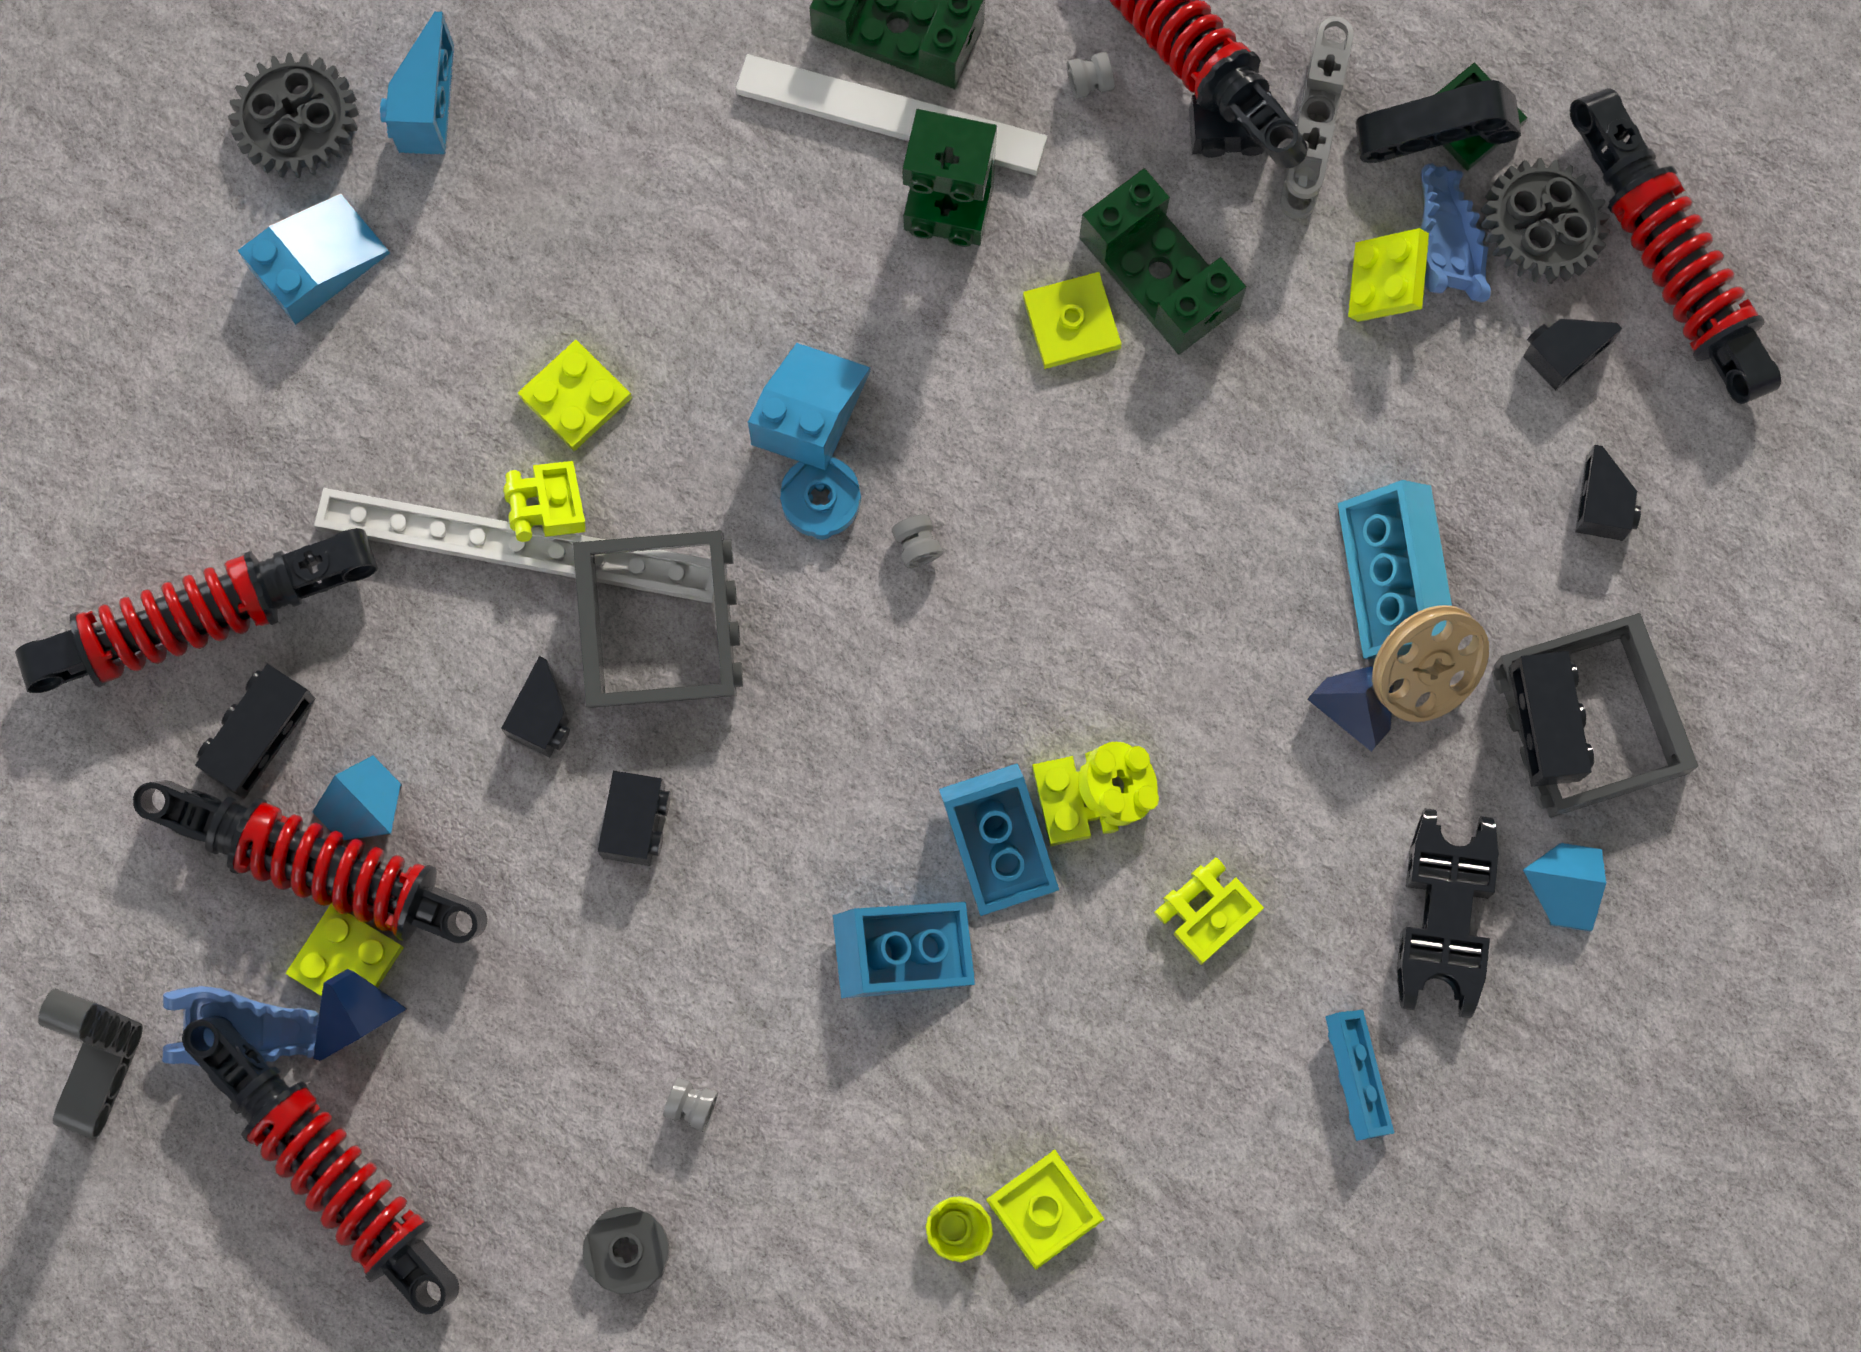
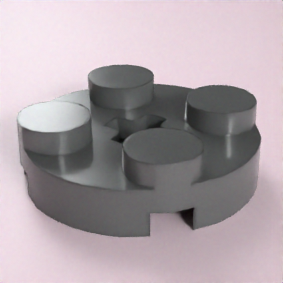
M619 1207L603 1213L591 1226L583 1242V1261L589 1275L601 1287L618 1294H635L651 1287L664 1274L670 1254L669 1240L663 1226L651 1214L634 1207ZM624 1238H628L630 1244H637L638 1252L632 1255V1262L625 1263L623 1257H616L614 1254V1249L621 1247V1240Z

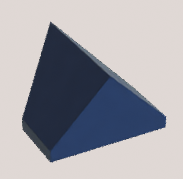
M1373 666L1327 677L1307 700L1372 752L1391 730L1392 713L1379 701L1374 692L1372 684ZM1394 683L1391 685L1389 693H1393Z
M346 969L323 983L313 1059L322 1061L404 1012L407 1008L356 972Z

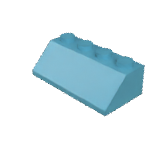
M1400 480L1338 503L1363 659H1375L1389 634L1411 615L1433 606H1452L1431 485ZM1446 620L1439 622L1433 628L1432 636L1438 635L1443 631L1446 626ZM1412 642L1404 644L1399 649L1397 656L1406 655L1411 649Z

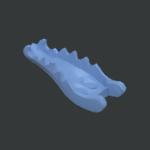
M1433 163L1427 164L1421 169V183L1424 193L1421 229L1429 233L1425 286L1430 292L1443 293L1447 287L1465 290L1471 300L1486 302L1491 294L1490 285L1486 280L1488 247L1483 245L1485 231L1476 228L1480 214L1472 212L1473 202L1471 200H1463L1464 192H1461L1459 189V182L1463 177V172L1458 170L1451 171L1446 166L1436 167Z
M190 987L163 994V1008L167 1010L183 1009V1031L189 1023L195 1020L221 1016L232 1023L240 1035L262 1055L265 1062H274L282 1055L292 1056L300 1054L307 1056V1058L314 1056L319 1014L316 1011L273 1006L214 987ZM206 1027L204 1030V1040L208 1046L212 1047L214 1035ZM182 1042L163 1046L162 1060L164 1063H184L200 1066L187 1053Z

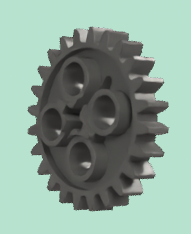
M291 52L286 55L285 63L282 64L279 63L275 56H271L272 67L268 69L263 64L257 63V69L260 74L255 77L252 74L245 73L244 76L249 85L247 87L236 85L235 90L241 99L229 101L232 109L236 112L228 115L231 125L235 126L231 130V134L235 141H239L237 146L241 153H249L247 157L252 165L261 162V166L267 174L276 166V170L281 178H284L288 168L293 170L296 178L301 177L302 168L308 167L309 171L316 175V164L319 162L330 168L331 164L328 156L333 154L342 158L343 154L339 147L340 143L345 145H352L353 143L346 131L358 130L355 120L352 119L359 115L356 105L352 104L356 101L353 90H347L350 85L346 77H339V72L334 65L326 69L324 60L321 57L311 65L307 53L302 55L299 62H295ZM301 85L308 86L303 93L292 94L296 87ZM268 106L274 107L270 114L259 115L263 108ZM296 113L297 116L292 118L291 114ZM318 116H329L324 123L313 124ZM288 136L296 137L291 144L286 146L280 145L284 138Z
M1538 158L1532 167L1527 160H1523L1517 169L1510 166L1504 175H1499L1492 184L1493 187L1485 195L1488 201L1481 208V212L1488 216L1481 223V227L1492 229L1485 238V242H1497L1498 247L1493 252V255L1505 254L1508 257L1504 263L1505 268L1510 267L1514 263L1519 265L1517 274L1519 277L1529 270L1532 271L1533 282H1537L1543 274H1545L1549 284H1553L1559 275L1564 282H1567L1574 273L1580 276L1588 266L1591 267L1599 258L1598 255L1606 247L1603 240L1610 233V230L1603 225L1610 218V215L1599 212L1606 201L1605 199H1593L1592 195L1598 187L1591 186L1586 188L1583 185L1587 175H1580L1576 179L1572 177V165H1569L1562 172L1559 171L1558 160H1554L1548 168L1545 167L1542 158ZM1550 194L1555 195L1560 202L1555 201ZM1515 204H1518L1521 207H1523L1526 213L1517 209ZM1574 211L1575 213L1566 214L1565 212ZM1565 229L1570 230L1576 238L1567 234ZM1530 239L1538 242L1541 248L1534 246Z

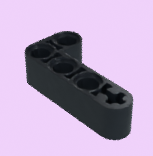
M1496 80L1473 83L1360 116L1355 121L1360 159L1367 163L1391 160L1478 135L1490 144L1509 143L1521 136L1516 96L1502 82Z

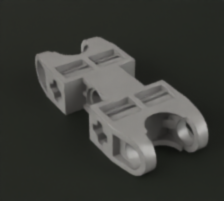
M1337 16L1328 17L1320 23L1314 48L1309 59L1296 124L1307 144V155L1301 164L1286 169L1280 199V207L1283 213L1293 219H1304L1313 213L1326 173L1339 100L1344 86L1354 36L1351 23ZM1332 26L1339 27L1345 32L1346 39L1341 43L1327 40L1324 36V31ZM1308 115H1321L1325 121L1322 123L1312 121ZM1292 193L1298 198L1309 199V206L1302 210H1296L1289 205L1287 198Z

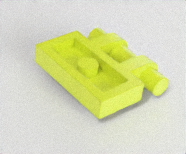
M573 461L533 465V478L522 479L521 473L517 470H511L505 474L504 497L511 507L508 519L510 528L515 531L518 541H529L532 538L531 528L534 525H543L545 537L585 532V518ZM528 498H538L539 505L527 506L526 500Z
M1090 752L1085 753L1086 761ZM1073 756L1032 765L1050 847L1089 839L1091 833L1088 822L1100 820L1103 834L1119 831L1118 826L1104 822L1102 819L1106 817L1100 815L1096 809L1091 811L1088 807H1084L1078 782L1079 771L1076 772Z
M1216 857L1205 867L1202 865L1198 866L1191 873L1192 878L1177 892L1171 890L1163 898L1165 902L1154 911L1156 917L1163 924H1166L1175 915H1178L1185 922L1173 935L1201 965L1264 909L1236 877L1224 888L1216 878L1226 868ZM1204 890L1212 899L1195 912L1188 903Z

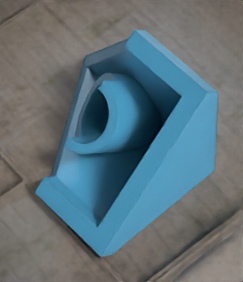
M372 755L336 774L312 812L331 832H341L344 840L391 834L402 784Z
M1560 843L1523 869L1547 914L1550 925L1593 931L1606 886L1602 849Z

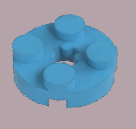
M831 458L826 470L802 462H797L793 465L782 481L780 500L784 516L793 528L807 536L824 540L832 535L841 533L853 523L859 512L861 493L857 477L852 469L844 462ZM825 488L830 491L828 495L830 502L826 505H814L812 503L814 498L811 492L814 489L822 492Z

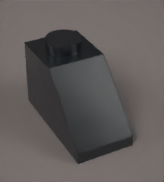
M1559 319L1550 327L1544 323L1528 337L1527 341L1530 345L1523 357L1556 391L1611 345L1622 328L1618 323L1574 319Z
M1594 445L1586 456L1575 532L1623 541L1632 529L1636 530L1640 522L1641 506L1636 505L1638 491L1605 448L1600 445Z
M539 656L501 729L506 737L550 758L554 749H562L569 736L570 728L567 727L569 723L552 669L547 659Z

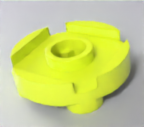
M1123 742L1106 743L1092 750L1088 755L1086 764L1080 768L1078 782L1083 801L1091 811L1096 809L1100 815L1106 817L1102 820L1110 825H1129L1145 817L1150 810L1158 805L1159 796L1157 793L1156 775L1150 764L1148 752L1140 746L1132 747ZM1117 776L1124 783L1123 793L1120 787L1113 786L1112 779Z

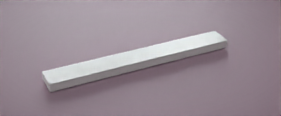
M750 54L746 55L736 86L737 95L909 141L916 109L997 125L995 165L1037 176L1047 142V135Z

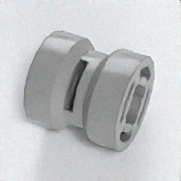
M1106 52L1094 54L1090 62L1088 60L1083 61L1080 58L1067 61L1068 79L1075 99L1087 97L1091 91H1095V88L1101 93L1115 89L1113 70Z
M920 514L909 517L891 528L895 541L902 545L901 557L906 568L928 564L943 554L939 541L933 539L931 533L933 525L929 515Z
M678 1077L667 1099L663 1117L673 1121L684 1118L691 1128L703 1132L715 1107L718 1092L708 1088L694 1090L690 1081Z

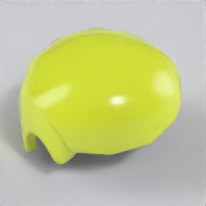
M949 1197L937 1203L931 1209L930 1214H928L925 1224L928 1243L938 1256L959 1263L983 1255L993 1236L990 1216L980 1203L969 1197Z

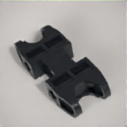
M1424 808L1410 846L1406 887L1426 890L1422 929L1406 926L1400 933L1396 970L1400 1006L1402 1009L1414 1010L1418 991L1423 990L1426 981L1440 979L1451 986L1454 992V1000H1458L1459 1017L1472 1018L1486 980L1490 938L1469 935L1473 897L1488 899L1495 893L1499 856L1496 825L1493 818L1480 816L1476 837H1471L1470 843L1465 846H1455L1444 839L1441 833V825H1436L1437 811Z

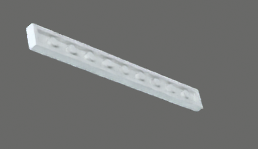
M323 488L314 524L318 531L338 534L345 530L360 528L365 530L368 540L572 578H576L573 542L605 540L578 534L545 537L543 528L533 526L531 528L532 538L529 541L520 542L516 539L515 531L510 528V524L507 521ZM665 550L595 555L596 577L599 583L713 603L714 601L711 559Z

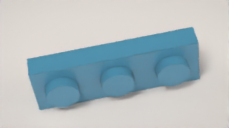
M1364 1011L1338 1012L1325 1016L1328 1026V1037L1333 1046L1339 1070V1081L1344 1090L1349 1110V1121L1354 1130L1356 1141L1394 1134Z

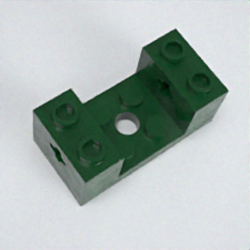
M812 0L809 7L811 35L949 88L956 89L984 25L985 0ZM900 18L905 20L909 26L902 33H894L888 29L887 24L893 19Z
M916 109L902 168L903 185L910 188L903 214L904 230L922 239H930L935 236L948 239L950 243L956 246L969 247L971 244L981 246L994 189L997 125ZM945 209L951 210L948 216L941 215Z
M1143 168L1082 214L1079 238L1176 353L1180 355L1240 309L1247 286L1222 257L1208 265L1166 216L1170 197L1150 173ZM1163 262L1169 266L1171 274L1166 278L1158 279L1151 275L1149 267L1153 263Z

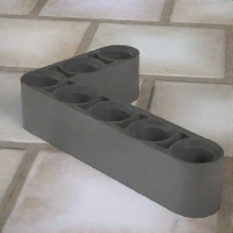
M54 988L48 993L41 1006L38 1024L41 1027L82 1043V1046L54 1111L53 1124L94 1140L102 1132L140 1042L143 1025L98 1003Z

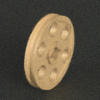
M1433 606L1411 615L1389 634L1378 651L1372 671V684L1377 698L1393 715L1405 721L1424 722L1449 713L1468 698L1479 684L1485 672L1489 658V641L1485 630L1470 614L1454 606ZM1446 620V626L1443 631L1438 635L1432 636L1433 628L1439 622ZM1468 635H1473L1470 644L1466 648L1458 650L1461 640ZM1412 642L1409 652L1397 658L1399 649L1404 644ZM1464 670L1462 679L1458 683L1450 685L1452 677L1457 672ZM1404 678L1401 688L1396 692L1389 693L1391 685L1396 680ZM1430 692L1426 703L1415 707L1418 698L1424 693Z

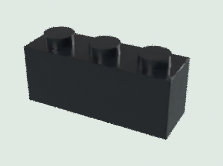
M1569 651L1520 656L1509 666L1531 787L1579 782L1592 773L1594 753L1589 743L1586 744L1584 733L1586 711L1583 704L1578 702L1576 687L1578 686L1579 676L1577 667L1574 663H1571Z
M268 663L262 671L257 670L250 677L245 687L247 692L238 705L233 704L228 708L221 720L223 726L214 739L212 737L208 738L197 753L199 760L195 766L242 799L246 798L316 699L308 689Z

